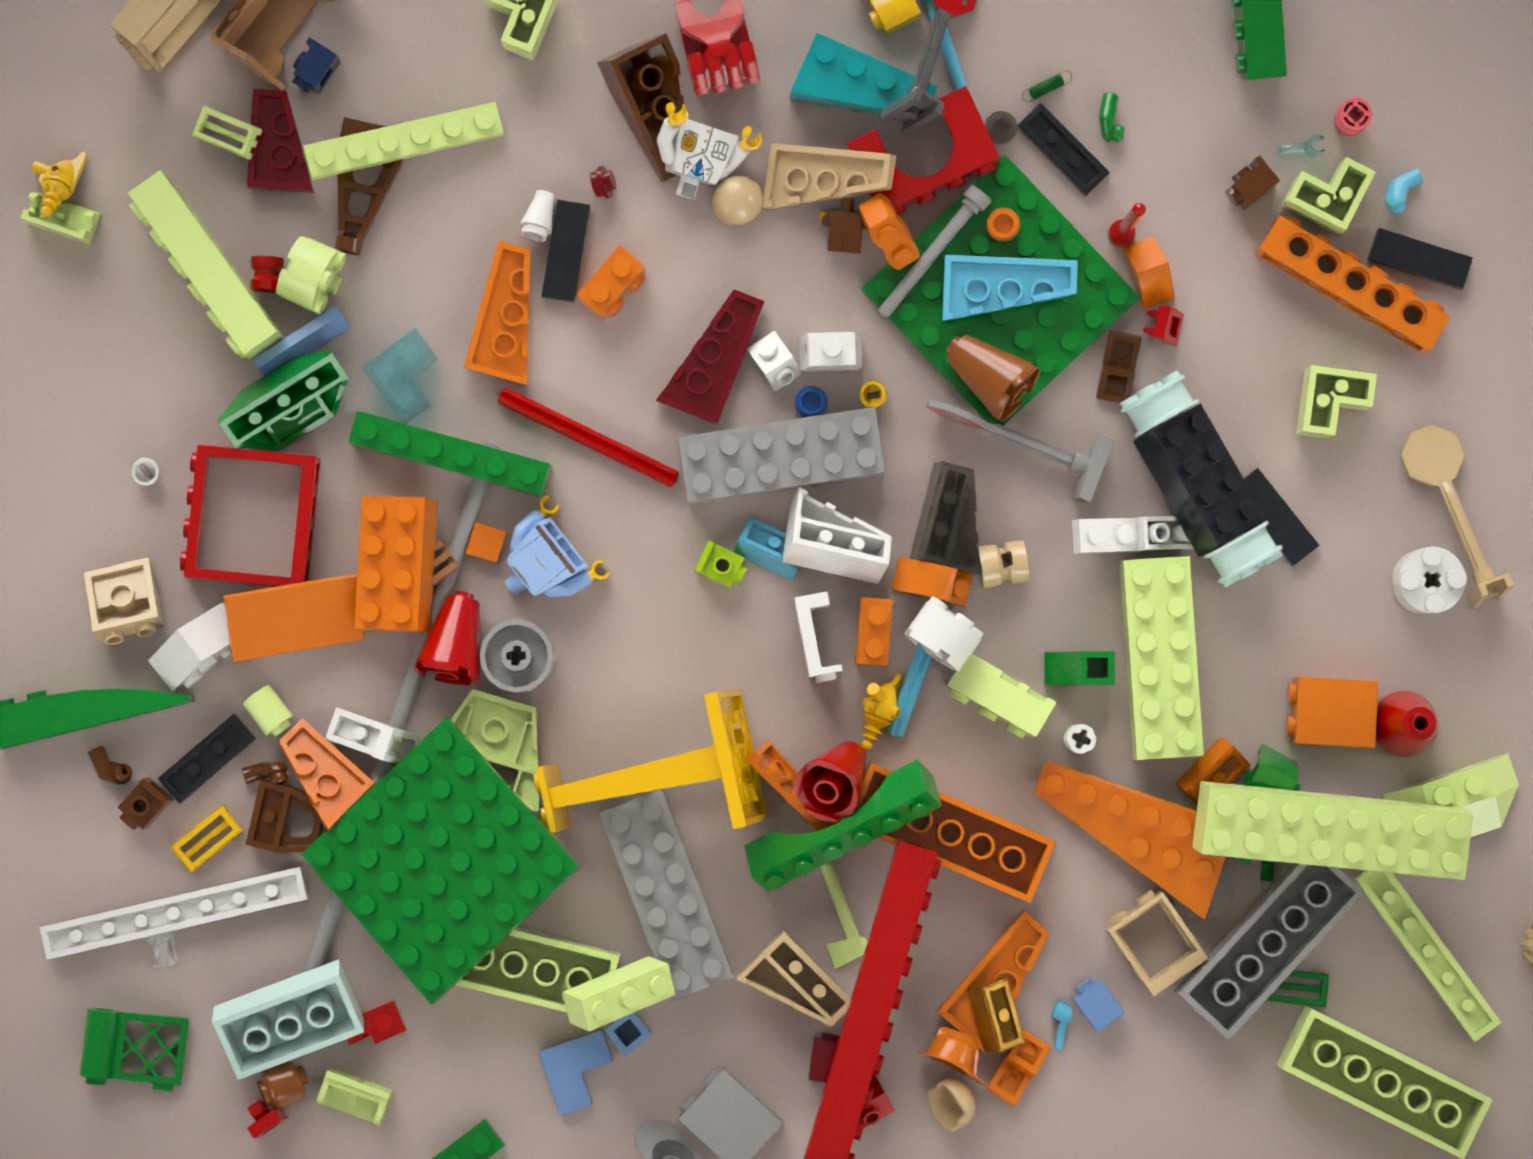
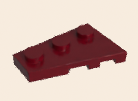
M253 89L251 125L262 129V133L256 136L255 141L258 143L256 148L252 147L250 151L253 155L251 160H248L247 188L314 193L288 93L281 90Z

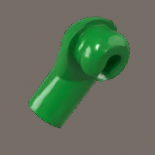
M1108 92L1102 96L1099 111L1101 133L1107 142L1110 143L1111 140L1119 143L1122 141L1124 127L1122 125H1114L1119 97L1114 93Z

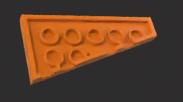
M1046 759L1035 793L1205 920L1226 857L1204 855L1192 848L1197 811Z

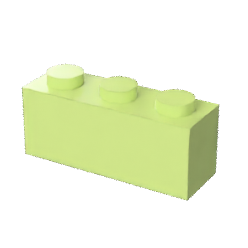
M649 956L562 992L570 1024L587 1031H592L676 995L668 963Z

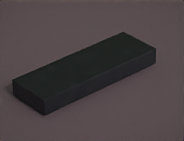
M1042 103L1037 105L1017 125L1016 128L1085 197L1110 173Z
M557 199L542 298L575 303L590 204Z
M1378 228L1367 261L1462 290L1473 257Z
M1256 468L1244 478L1267 518L1262 522H1269L1266 529L1275 545H1282L1281 552L1291 566L1297 564L1319 546L1259 468Z
M234 713L158 779L176 801L181 804L257 738Z

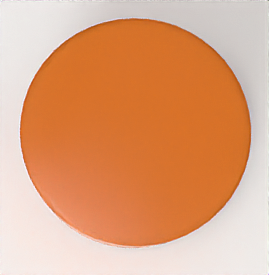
M1009 208L994 210L986 222L989 236L998 242L1012 240L1020 228L1018 215Z

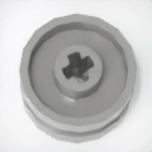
M520 619L504 621L492 628L484 638L480 650L481 667L488 680L498 688L514 693L530 692L543 685L552 674L556 661L554 644L548 634L536 624ZM521 650L525 654V659L516 663L513 660V654L515 651Z

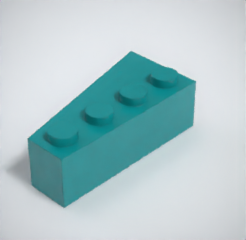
M816 33L790 91L789 100L810 102L819 106H832L849 109L853 112H866L881 116L883 108L907 94L908 89L913 85L915 76ZM929 83L926 90L927 93L934 97L938 86Z

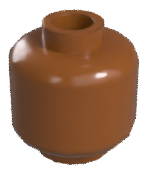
M287 1061L263 1070L260 1075L261 1080L257 1081V1086L267 1106L273 1105L276 1109H283L304 1098V1085L308 1084L309 1080L302 1065L295 1067L291 1061Z

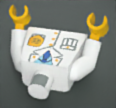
M673 102L666 105L668 117L665 118L657 137L660 156L665 163V171L681 176L676 195L695 200L699 183L716 185L717 182L723 181L740 166L750 153V150H756L762 145L761 132L758 133L756 138L748 139L752 133L750 126L743 128L742 141H738L739 136L689 120V113L685 104L682 105L681 111L674 113L675 106Z

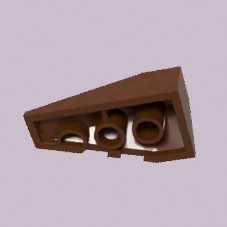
M664 33L627 47L597 62L612 97L661 182L677 176L665 171V163L661 159L657 144V137L665 118L668 117L666 105L673 102L675 106L674 113H678L684 104L683 95L680 93L678 76L681 75L680 64L667 34Z

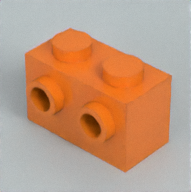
M619 245L577 293V298L602 321L608 315L613 318L623 307L624 302L622 299L628 292H636L646 280V277L643 276L646 273L645 266Z

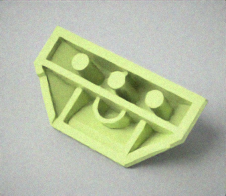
M1506 753L1383 794L1382 797L1384 800L1462 807L1474 813L1471 837L1502 827L1519 783L1509 754Z

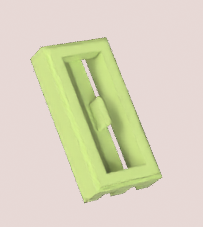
M203 106L192 136L251 160L253 154L250 151L252 147L256 148L258 142L255 141L257 135H261L262 129ZM211 115L247 130L248 134L246 137L208 122L207 118ZM204 127L244 143L242 149L203 134Z

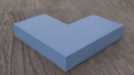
M602 1029L539 1051L560 1115L592 1104L582 1072L613 1061Z

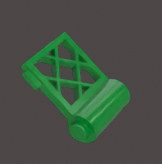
M88 1008L79 1075L86 1077L85 1083L105 1085L106 1079L149 1082L153 1083L154 1090L173 1091L174 1085H181L189 1018L125 1012L107 1008ZM127 1020L142 1021L150 1032L134 1043L126 1034ZM149 1022H157L160 1024L153 1029ZM165 1024L181 1025L179 1039L169 1047L156 1032ZM153 1035L164 1048V1051L149 1062L138 1046ZM126 1040L131 1047L123 1052ZM178 1045L176 1057L171 1050ZM133 1050L145 1063V1066L136 1073L121 1072L122 1059ZM168 1053L176 1063L175 1077L160 1076L152 1065ZM148 1068L153 1073V1075L141 1074Z

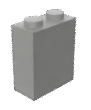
M724 1066L719 1072L712 1069L701 1082L704 1086L703 1090L696 1097L691 1093L678 1108L682 1111L678 1120L721 1159H752L783 1124V1120Z

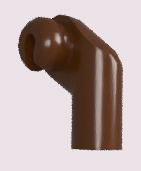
M103 746L88 752L101 780L117 785L129 782L132 776V769L129 765L110 761Z
M265 761L242 768L246 784L270 778L273 784H284L288 781L286 773L288 768L282 762Z

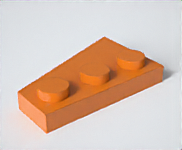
M303 718L279 740L282 752L328 832L341 816L375 785L373 780Z

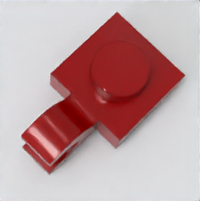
M391 1000L362 1013L366 1022L364 1023V1033L348 1038L347 1041L351 1045L372 1036L374 1043L378 1044L405 1032L407 1029L395 1001Z

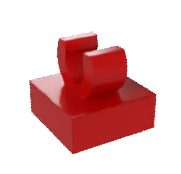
M1159 305L1158 311L1148 310L1146 315L1156 319L1155 327H1143V332L1164 344L1177 346L1184 314L1171 306Z
M262 1099L247 1107L249 1113L256 1121L247 1127L254 1139L261 1138L288 1119L282 1109L275 1108L270 1111Z

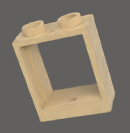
M1149 890L1135 900L1138 904L1136 907L1128 912L1125 909H1121L1108 919L1110 925L1105 927V930L1149 994L1155 996L1209 958L1162 891L1154 893L1152 890ZM1158 904L1189 948V951L1149 977L1118 931Z

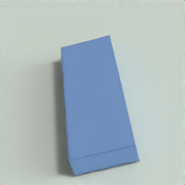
M333 306L253 358V362L263 376L295 356L313 353L350 329L351 326L337 306Z

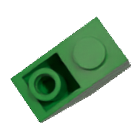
M1115 651L1044 652V685H1115Z

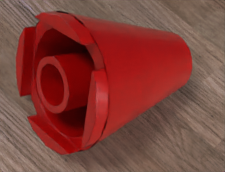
M455 591L454 595L447 596L415 661L414 671L419 675L425 677L428 671L436 675L435 680L439 682L470 686L471 681L476 685L479 684L480 603L474 600L473 594L465 591Z
M1398 691L1385 696L1377 705L1376 742L1384 750L1395 756L1410 757L1422 753L1432 744L1437 734L1438 720L1433 706L1426 698L1415 692Z
M844 741L808 762L800 769L794 781V793L796 798L798 799L799 797L805 805L803 809L809 815L821 821L836 822L840 818L849 816L854 812L860 800L867 761L866 752L861 745L853 741Z

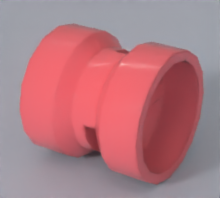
M1361 98L1348 99L1339 107L1334 115L1335 128L1345 136L1358 135L1372 120V109L1368 102Z

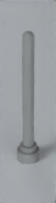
M971 185L963 194L964 199L961 202L963 206L880 306V316L886 318L893 313L972 214L977 215L979 211L983 212L992 201L984 192L974 185Z

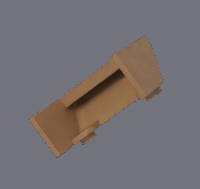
M235 0L213 29L211 40L259 78L283 91L286 85L277 79L284 69L285 60L280 50L318 0ZM319 0V1H321V2H323V3H326V2L335 1V0Z

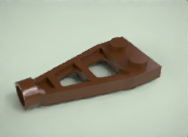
M344 117L340 137L387 126ZM404 159L382 164L383 168L377 181L370 186L356 183L353 178V171L337 174L338 236L334 249L346 254L360 255L363 241L403 165ZM353 191L371 196L369 207L363 217L352 216L348 212L349 196ZM351 233L356 235V238L348 237L346 235Z
M264 779L260 780L245 845L277 853L304 852L321 836L323 823L307 794L293 786L273 784L271 781ZM292 807H299L313 815L315 822L313 831L309 836L291 837L285 832L289 812Z

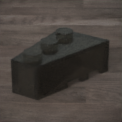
M945 461L933 464L910 559L951 567L971 575H981L978 562L977 543H979V538L976 531L975 512H977L974 469Z

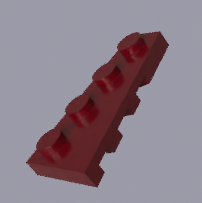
M733 290L701 338L698 339L682 365L679 366L668 385L658 396L656 402L718 425L765 301Z

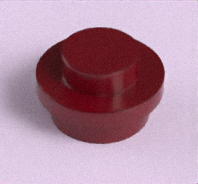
M599 166L596 171L590 173L591 186L596 197L604 196L606 199L611 198L613 190L617 188L613 172L611 170L607 171L604 166Z

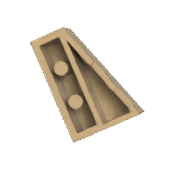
M784 929L736 976V979L830 1027L847 1012L851 999Z

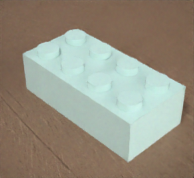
M340 959L216 1005L213 1009L212 1024L237 1080L364 1033V1017Z

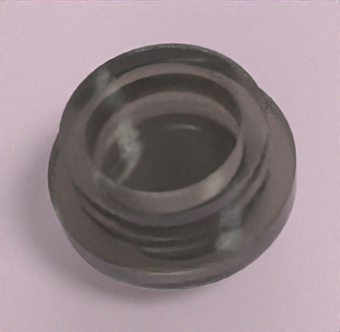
M994 112L985 122V127L992 142L995 144H1006L1017 133V122L1008 112Z

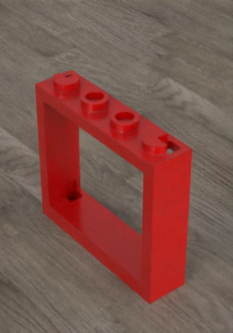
M197 445V453L193 452L190 459V471L195 472L193 485L188 486L186 498L187 505H191L190 518H185L183 525V537L188 538L187 549L182 551L180 556V571H184V577L271 587L307 582L309 580L321 459L317 456ZM209 457L302 466L291 577L198 568Z

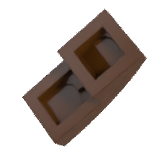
M1109 330L1097 387V399L1121 403L1131 396L1135 378V367L1142 340L1141 336Z

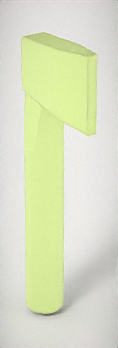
M831 862L820 866L847 938L826 944L833 965L837 969L864 955L867 939L859 935L834 866Z

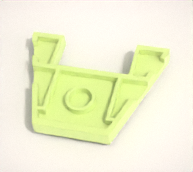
M472 689L451 718L452 722L487 761L519 771L513 790L530 810L539 812L540 794L537 793L534 784V775L537 774L536 767H539L537 707Z

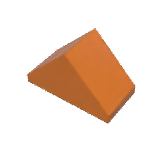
M1154 236L1122 247L1143 309L1175 299L1169 262Z

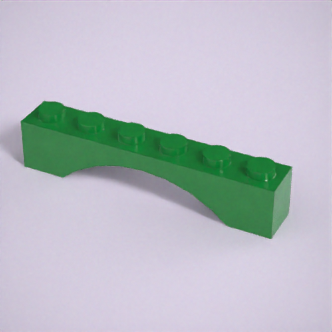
M361 411L356 412L348 441L352 446L455 472L540 498L544 497L552 468L550 463Z
M917 759L889 773L880 788L862 807L835 825L805 834H783L772 831L744 845L751 877L767 892L778 889L785 883L801 875L809 874L814 869L830 861L837 860L858 847L866 846L871 841L889 832H894L917 818L927 816L930 812L942 807L933 774Z

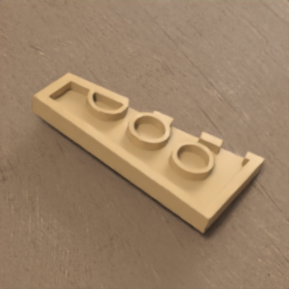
M771 143L762 208L771 210L891 190L897 156L885 153Z

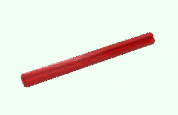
M503 388L498 397L500 405L668 487H673L678 479L679 473L677 470L509 388Z

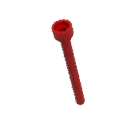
M1143 203L1134 204L1124 219L1117 220L1110 226L1108 238L1114 246L1124 247L1133 241L1136 234L1135 226L1146 212V207Z

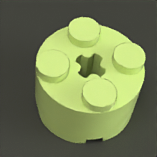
M300 236L287 256L290 259L287 269L282 268L276 294L310 311L322 314L328 301V294L335 295L339 289L342 277L337 274L342 269L347 254L314 239Z

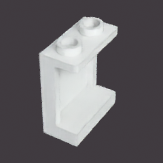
M827 591L796 597L793 599L808 678L815 677L816 683L836 680V673L843 671L842 665L821 666L810 612L829 606Z

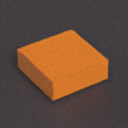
M475 522L465 554L498 564L507 531Z

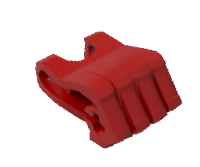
M681 0L675 3L691 81L696 95L709 93L708 88L710 87L713 93H721L727 90L726 84H729L730 89H739L744 86L743 80H746L747 84L761 81L753 43L750 42L741 0H724V4L717 14L711 17H707L694 10L691 0Z

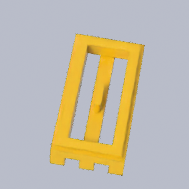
M221 805L173 844L171 849L192 873L245 830L236 822L234 816L228 812L226 806ZM221 815L223 816L225 821L188 851L183 852L181 848ZM227 827H232L233 830L193 863L191 862L190 857Z

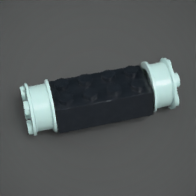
M1177 370L1162 378L1159 382L1145 387L1135 395L1122 401L1120 404L1123 409L1120 411L1129 415L1137 429L1134 436L1139 438L1134 440L1133 443L1198 557L1207 553L1203 556L1204 559H1211L1220 575V578L1217 580L1218 584L1222 583L1226 588L1240 579H1244L1260 570V567L1282 557L1281 549L1283 547L1282 545L1276 546L1268 533L1266 526L1269 522H1262L1267 518L1201 403L1189 409L1200 401L1191 398L1182 382L1185 375H1180Z

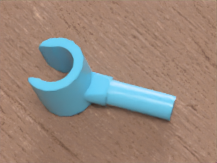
M1060 1000L1056 1002L1051 1017L1060 1021L1054 1046L1058 1050L1063 1048L1065 1031L1073 1015L1072 1007Z

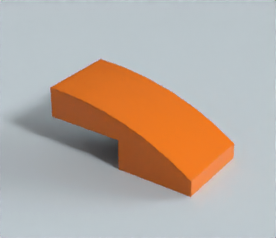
M1024 1029L1022 1030L1024 1043L1008 1050L988 1083L990 1089L985 1088L986 1091L1011 1107L1016 1106L1031 1078L1036 1075L1051 1049L1049 1045Z

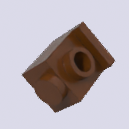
M1260 155L1251 162L1252 170L1246 166L1232 177L1235 183L1225 191L1228 199L1236 207L1240 205L1244 210L1275 187L1280 181Z
M144 777L117 808L123 812L120 819L133 830L139 826L144 830L148 829L174 799L150 777ZM138 800H143L146 803V809L142 813L136 809Z

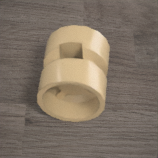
M1024 540L1005 542L1002 548H999L996 544L977 546V561L983 589L1002 586L1005 580L1011 585L1029 582V565ZM1002 561H1009L1010 566L1003 568Z

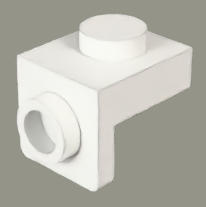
M775 331L747 348L750 356L763 372L774 391L789 385L795 378L801 375L794 357Z

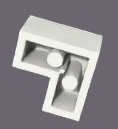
M218 604L177 629L148 660L172 692L183 685L187 689L192 687L203 678L201 673L208 671L218 662L216 658L222 656L224 659H227L231 656L224 604Z

